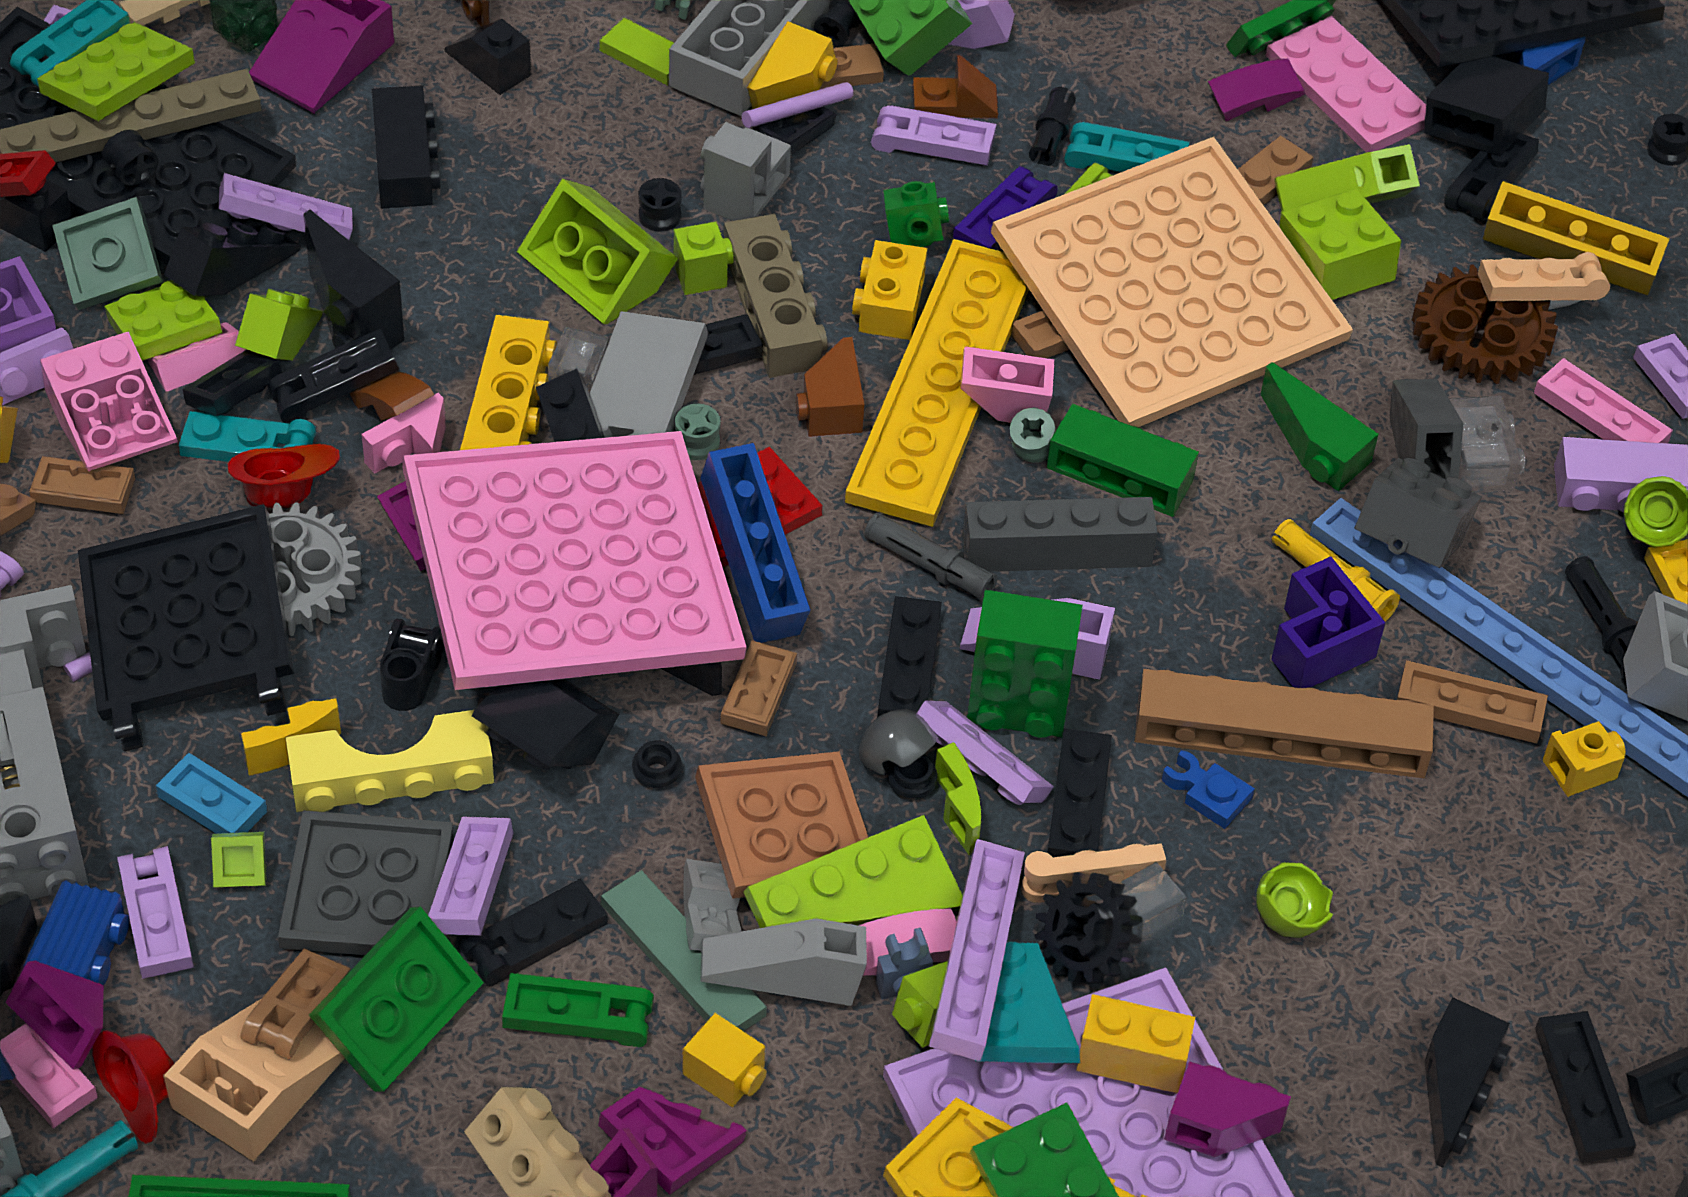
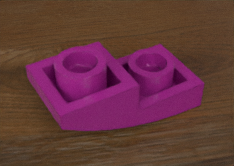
M1288 58L1246 66L1208 81L1214 98L1226 121L1263 104L1266 111L1269 112L1306 95Z

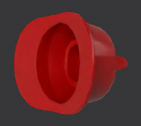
M325 444L253 449L232 457L227 464L228 473L234 479L242 482L249 505L258 506L264 504L267 508H273L275 503H279L282 508H289L295 502L301 503L307 498L311 492L313 478L326 473L336 466L340 460V454L338 449Z
M105 1030L98 1035L93 1044V1058L96 1071L105 1089L120 1105L137 1138L145 1144L153 1142L158 1131L157 1105L168 1098L164 1075L175 1063L168 1056L162 1045L151 1035L137 1033L120 1037L114 1032Z

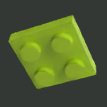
M172 280L164 282L160 287L140 294L125 295L118 301L104 306L107 319L116 333L119 335L129 331L142 361L222 333L219 317L204 297L192 295Z

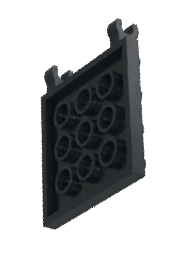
M264 504L78 550L97 712L103 721L113 719L114 735L116 739H121L123 751L143 747V737L137 712L257 683L259 700L261 704L265 703L267 716L287 712L280 677L294 674L270 517Z

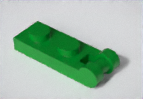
M510 973L502 1014V1026L508 1029L615 1040L624 1046L643 1047L647 1043L649 1026L645 1019L652 1012L654 995L651 991L640 987ZM611 1008L623 1010L625 1017L610 1016Z

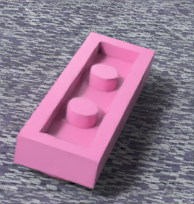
M1564 358L1536 383L1535 395L1604 440L1668 443L1673 431L1671 428Z

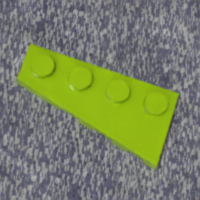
M924 815L748 886L743 892L760 928L815 918L861 925L884 917L915 911L951 908L952 911H958L963 896Z

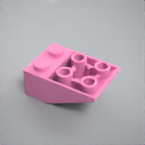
M129 331L40 359L46 394L63 431L88 471L177 442L174 430Z

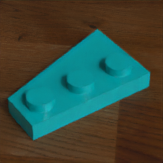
M1006 943L986 1046L981 1061L977 1062L1080 1063L1078 1043L1038 943Z

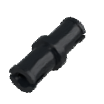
M1055 87L1051 90L1046 109L1039 115L1036 121L1037 134L1029 151V157L1033 162L1036 160L1038 152L1041 151L1038 164L1052 165L1056 160L1061 140L1065 139L1070 129L1068 119L1076 102V96L1071 91L1067 101L1064 102L1068 91L1066 87Z

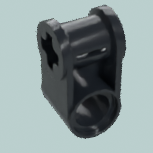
M396 618L394 620L385 652L380 661L382 698L384 703L391 709L409 711L415 709L423 702L434 670L438 668L443 654L444 642L440 626H435L432 630L406 625L403 619Z

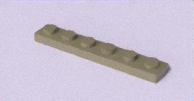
M243 69L143 94L100 121L79 111H73L0 129V154L46 150L55 162L103 151L107 141L123 130H135L144 140L261 111V100L248 69Z

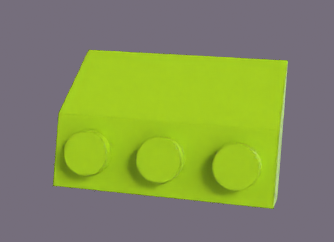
M563 178L517 250L521 256L605 325L618 318L621 311L627 312L655 294L678 260L673 253L593 188Z

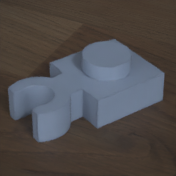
M921 928L914 929V936L904 943H898L895 934L888 935L885 944L889 954L878 957L876 986L882 1000L898 995L903 976L933 966L929 947Z

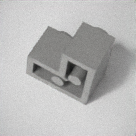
M725 122L715 136L711 135L706 139L701 151V159L704 160V175L701 180L700 189L704 191V209L732 221L757 217L790 175L791 145L745 127L742 129Z

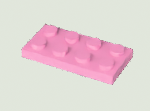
M1332 16L1267 45L1266 57L1270 61L1288 58L1305 94L1366 153L1381 150L1424 129L1426 104Z

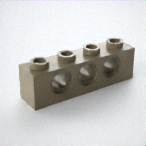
M775 214L724 222V238L730 239L734 255L733 264L728 265L745 313L748 314L763 344V356L761 358L768 377L772 378L808 371L821 359V351L827 350V336L824 326L822 324L816 325L814 319L816 315L815 304L812 294L810 292L804 293V278L801 264L799 261L793 262L791 258L792 244L789 232L787 230L781 231Z

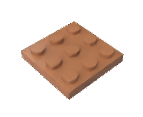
M840 751L698 766L695 779L732 899L745 897L743 892L748 886L868 838Z

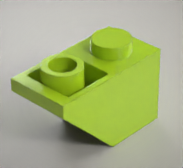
M268 288L266 296L250 293L235 346L275 359L293 361L322 317L323 311L309 307L310 298L288 291L281 292Z

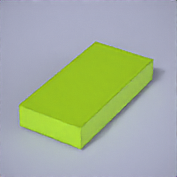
M623 18L599 40L602 53L665 85L669 84V48L674 42L626 18Z

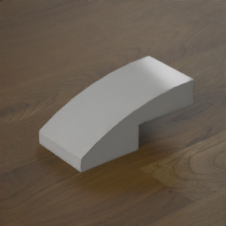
M686 859L683 879L686 934L689 949L701 951L703 938L741 932L737 915L740 898L732 899L722 864Z

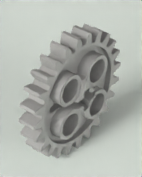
M295 502L289 512H283L280 504L275 503L273 512L269 514L287 632L289 636H294L296 625L303 624L311 632L313 631V620L316 618L327 624L331 623L330 609L341 613L346 611L345 599L356 598L355 585L361 584L362 581L360 571L362 569L361 553L357 548L356 537H349L347 524L335 525L334 514L330 513L319 519L317 506H313L306 514L300 513L299 503Z

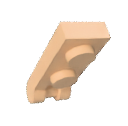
M1591 252L1582 253L1575 259L1503 258L1500 260H1481L1477 273L1489 301L1598 300L1605 297L1610 291L1608 279L1601 272L1602 266L1597 256Z
M1162 843L1146 846L1131 844L1122 849L1100 852L1084 850L1074 855L1054 858L1043 851L1033 852L1025 860V876L1022 880L1021 892L1028 901L1036 903L1045 902L1043 899L1045 894L1059 895L1056 885L1058 880L1072 882L1073 873L1077 872L1090 875L1092 872L1108 875L1109 880L1125 884L1124 891L1161 887L1166 864Z

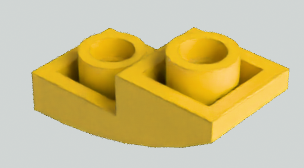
M336 698L324 701H309L299 706L287 708L289 724L264 726L254 731L241 733L249 776L289 764L286 737L330 730H336L340 735L341 728Z

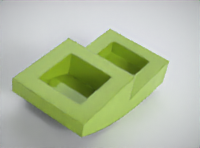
M952 742L937 749L935 769L937 770V781L946 792L943 820L968 855H971L976 840L980 836V799L971 770L956 744Z

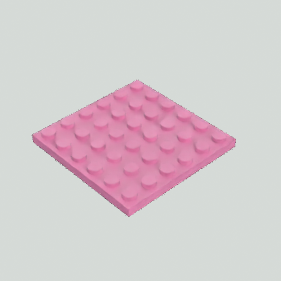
M681 431L403 455L402 469L455 690L743 660L745 658L747 646Z

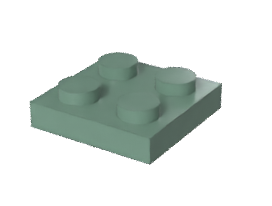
M137 197L52 225L73 304L78 310L163 282L142 203Z

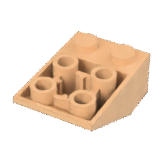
M260 1000L200 1036L164 1075L171 1109L253 1162L345 1059L316 1023L301 1040L297 1051L291 1059L275 1054V1047L260 1041L257 1045L241 1039L240 1035L243 1025L250 1012Z

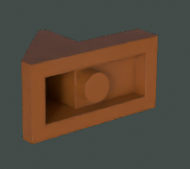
M957 55L955 78L913 77V110L959 118H998L996 84L960 55Z

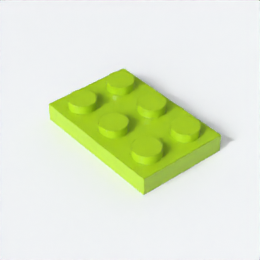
M133 22L122 26L119 31L104 40L91 44L85 51L73 58L57 64L52 70L38 77L37 80L41 94L100 121L195 64L193 48Z

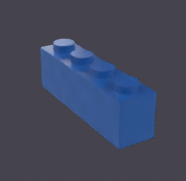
M752 443L711 451L707 456L700 479L753 639L756 642L763 643L800 635L810 613V607L755 445Z

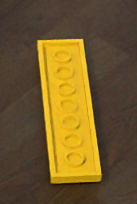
M953 239L847 486L845 503L931 527L934 526L981 410V406L961 389L964 347L1004 352L1012 333L1013 322L1017 321L1029 288L1004 252Z

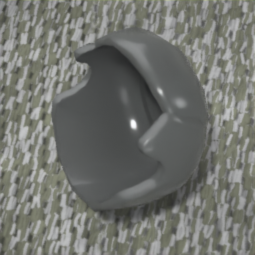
M909 709L894 710L878 716L870 723L860 742L859 759L867 769L884 774V761H892L900 767H906L925 754L936 743L938 736L916 712Z

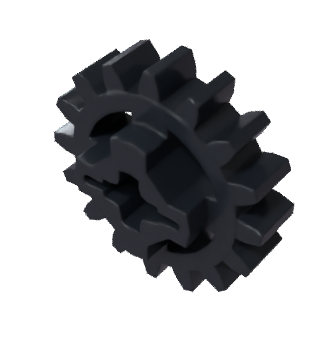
M1077 872L1073 873L1072 882L1058 880L1056 885L1059 895L1045 894L1043 897L1049 906L1048 912L1036 913V919L1045 923V930L1036 933L1035 940L1047 942L1048 947L1043 950L1042 954L1045 960H1056L1052 972L1057 975H1068V981L1083 984L1086 981L1087 983L1102 984L1104 983L1105 976H1120L1121 971L1118 962L1132 963L1135 958L1128 951L1130 943L1140 944L1142 941L1141 937L1132 933L1133 926L1143 922L1142 916L1130 914V909L1137 902L1136 898L1122 895L1125 884L1109 880V876L1092 872L1090 875ZM1094 894L1101 898L1103 902L1098 904L1095 901L1088 900L1087 896ZM1079 952L1082 956H1088L1091 961L1082 962L1074 954Z

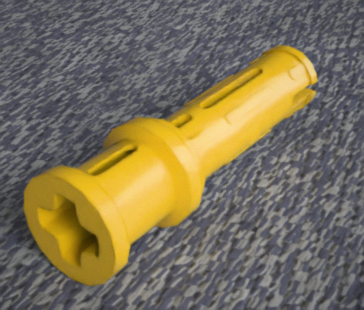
M1291 519L1282 522L1274 533L1277 535L1272 537V543L1286 551L1303 566L1308 567L1331 556L1384 621H1387L1395 612L1400 601V595L1393 589L1386 591L1373 581L1367 569L1359 566H1350L1326 546L1306 533Z

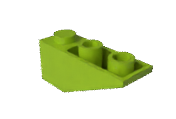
M1410 144L1367 152L1274 178L1282 212L1354 189H1358L1369 203L1404 197L1420 186Z

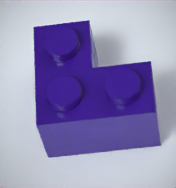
M1330 556L1292 573L1284 610L1292 619L1279 624L1271 658L1290 684L1295 688H1311L1376 658L1386 622L1334 559Z

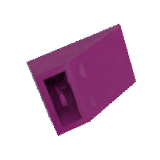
M295 0L250 69L249 73L252 80L315 113L394 44L392 6L382 0Z

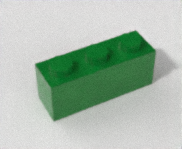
M1072 403L1050 441L1047 469L1122 498L1152 497L1155 511L1174 517L1194 480L1199 451Z

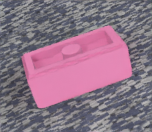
M225 322L220 324L221 334L149 358L147 361L163 389L167 392L196 381L245 351L246 349L235 346L239 331Z

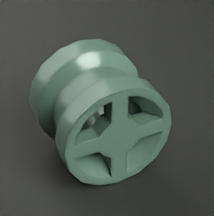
M687 405L679 410L675 417V431L682 432L691 460H705L709 452L718 450L720 446V416L715 409L708 405Z
M1034 407L1018 412L1012 419L1009 427L1014 452L1024 461L1032 463L1047 460L1050 441L1055 434V424L1052 417L1043 409ZM1029 428H1030V429H1039V428H1041V430H1040L1039 432H1036V431L1031 432V431L1029 430Z

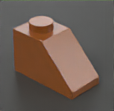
M843 337L804 374L803 393H796V413L798 420H806L808 437L863 433L864 399L852 337Z

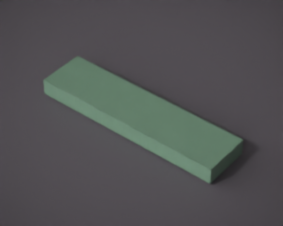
M642 870L601 895L602 907L706 1022L716 1013L742 1031H745L766 1017L767 1007L752 990L700 981L701 951L689 949L686 934V918Z

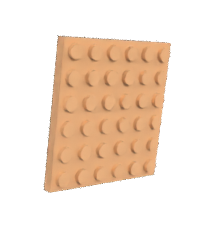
M1214 137L994 221L991 234L1118 421L1130 426L1141 427L1261 377L1265 374L1266 366L1271 362L1282 368L1349 340L1353 331L1345 317Z

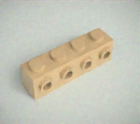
M501 1087L464 1131L508 1197H612L608 1192L609 1188L605 1179L591 1168L579 1151L580 1145L576 1138L562 1127L551 1111L550 1101L536 1088Z

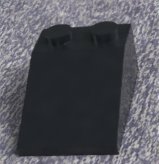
M312 210L303 213L310 276L335 349L380 328L390 349L405 341L400 280Z

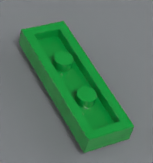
M1291 0L1241 25L1228 41L1226 47L1234 57L1250 51L1252 55H1256L1266 49L1267 45L1273 42V38L1279 35L1284 38L1298 32L1303 28V23L1312 20L1315 24L1328 18L1335 11L1333 5L1337 0Z

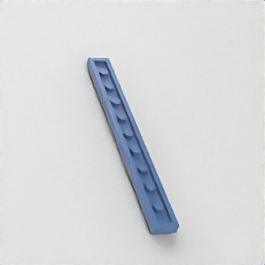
M1340 498L1312 523L1310 531L1312 537L1354 566L1367 569L1370 572L1371 578L1387 589L1396 591L1404 601L1535 692L1548 695V701L1584 726L1600 721L1607 733L1616 731L1624 742L1626 755L1688 797V736L1638 701L1628 698V694L1443 567L1438 568L1406 552L1394 554L1389 550L1388 544L1354 529L1361 511L1344 499ZM1396 540L1394 544L1397 549H1400L1403 545L1401 540Z

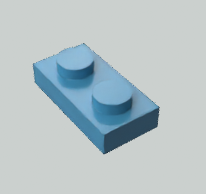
M190 753L156 785L157 795L160 799L216 834L248 832L267 813L266 800Z

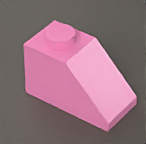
M964 347L961 389L997 421L1011 423L1014 416L1026 408L1034 407L1043 409L1046 412L1048 411L1053 394L1054 359Z

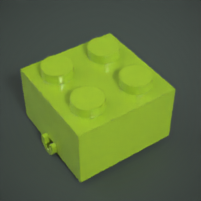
M1358 189L1281 212L1279 228L1331 300L1396 279L1401 239Z

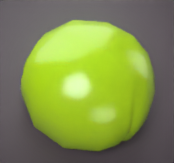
M1666 476L1646 478L1633 487L1624 504V519L1631 535L1636 540L1652 547L1672 546L1685 538L1688 534V489L1681 482Z
M1283 862L1269 870L1261 878L1257 888L1256 905L1267 927L1283 937L1302 938L1317 932L1332 918L1333 913L1329 911L1333 892L1322 884V880L1316 872L1302 863Z

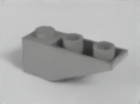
M815 918L703 938L701 943L700 981L852 1006L867 966L866 927Z

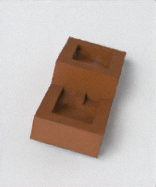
M398 371L349 393L358 409L373 404L381 421L398 416L434 396L431 387L412 375Z

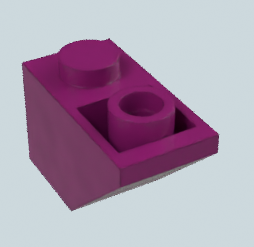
M1189 1061L1169 1115L1164 1140L1212 1157H1217L1281 1132L1291 1096L1278 1092L1270 1085L1251 1083L1228 1075L1224 1070L1216 1066H1202Z

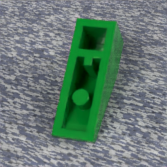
M1271 362L1266 366L1261 397L1302 467L1308 470L1315 480L1325 482L1339 492L1372 462L1379 434L1275 363Z

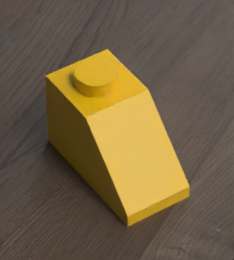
M787 21L747 87L752 109L817 91L824 81H830L837 68V58H835L832 39Z

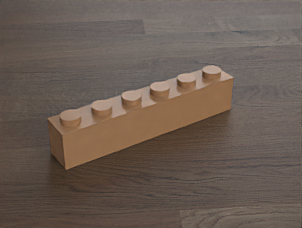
M1143 669L1138 697L1134 742L1425 779L1433 752L1434 705L1416 703L1411 700L1368 697L1363 694L1327 692L1315 688L1271 685L1267 682H1246L1223 679L1218 676H1198L1175 673L1170 670Z

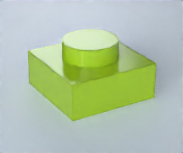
M264 832L218 833L212 835L214 887L263 886L266 884Z

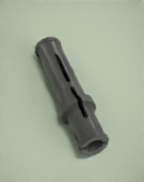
M881 512L875 513L865 528L864 537L878 543L902 558L935 574L936 580L944 585L952 583L976 596L981 601H983L985 590L993 591L996 586L997 574L964 558L962 551L956 548L948 550L886 517Z

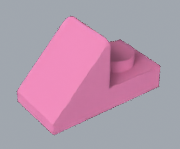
M436 393L434 396L398 416L392 417L362 433L364 463L374 474L388 466L399 465L403 462V455L440 452L446 427L444 398L439 393Z

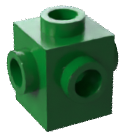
M913 181L899 188L883 190L891 243L926 247L933 242L943 240L942 224L950 223L946 197L937 198L935 182Z

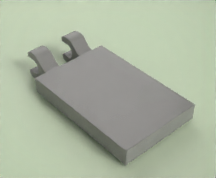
M620 312L589 394L605 438L673 432L675 417L682 408L709 334L705 323Z

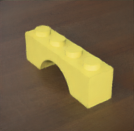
M474 710L435 715L429 731L422 740L407 750L389 755H374L361 752L348 745L336 730L286 737L296 812L303 810L326 812L335 806L355 803L375 805L384 799L403 796L423 798L433 792L457 788L463 791H471L484 784L494 783L489 736L484 732L486 725L472 717Z

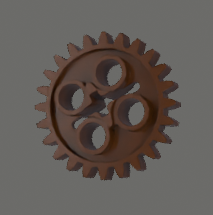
M1474 264L1470 265L1468 274H1464L1457 267H1453L1451 277L1440 272L1437 275L1436 283L1426 282L1424 292L1418 293L1411 321L1415 324L1412 333L1415 336H1420L1419 349L1430 348L1428 356L1430 361L1440 358L1444 360L1443 371H1447L1455 366L1459 368L1458 378L1460 379L1464 378L1468 372L1474 373L1477 383H1481L1484 375H1490L1493 382L1499 384L1502 374H1506L1510 380L1515 382L1517 381L1519 371L1530 376L1532 375L1534 365L1542 367L1546 356L1551 355L1558 326L1554 325L1557 316L1556 312L1548 311L1551 301H1497L1493 315L1487 321L1479 346L1473 348L1471 346L1476 332L1480 329L1486 310L1491 302L1488 300L1477 274V268Z

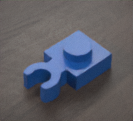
M1181 750L1179 752L1176 763L1187 772L1178 773L1168 766L1163 770L1162 780L1168 787L1175 790L1188 791L1185 804L1224 829L1253 798L1255 788L1216 763L1206 772L1200 768L1198 759L1187 751Z

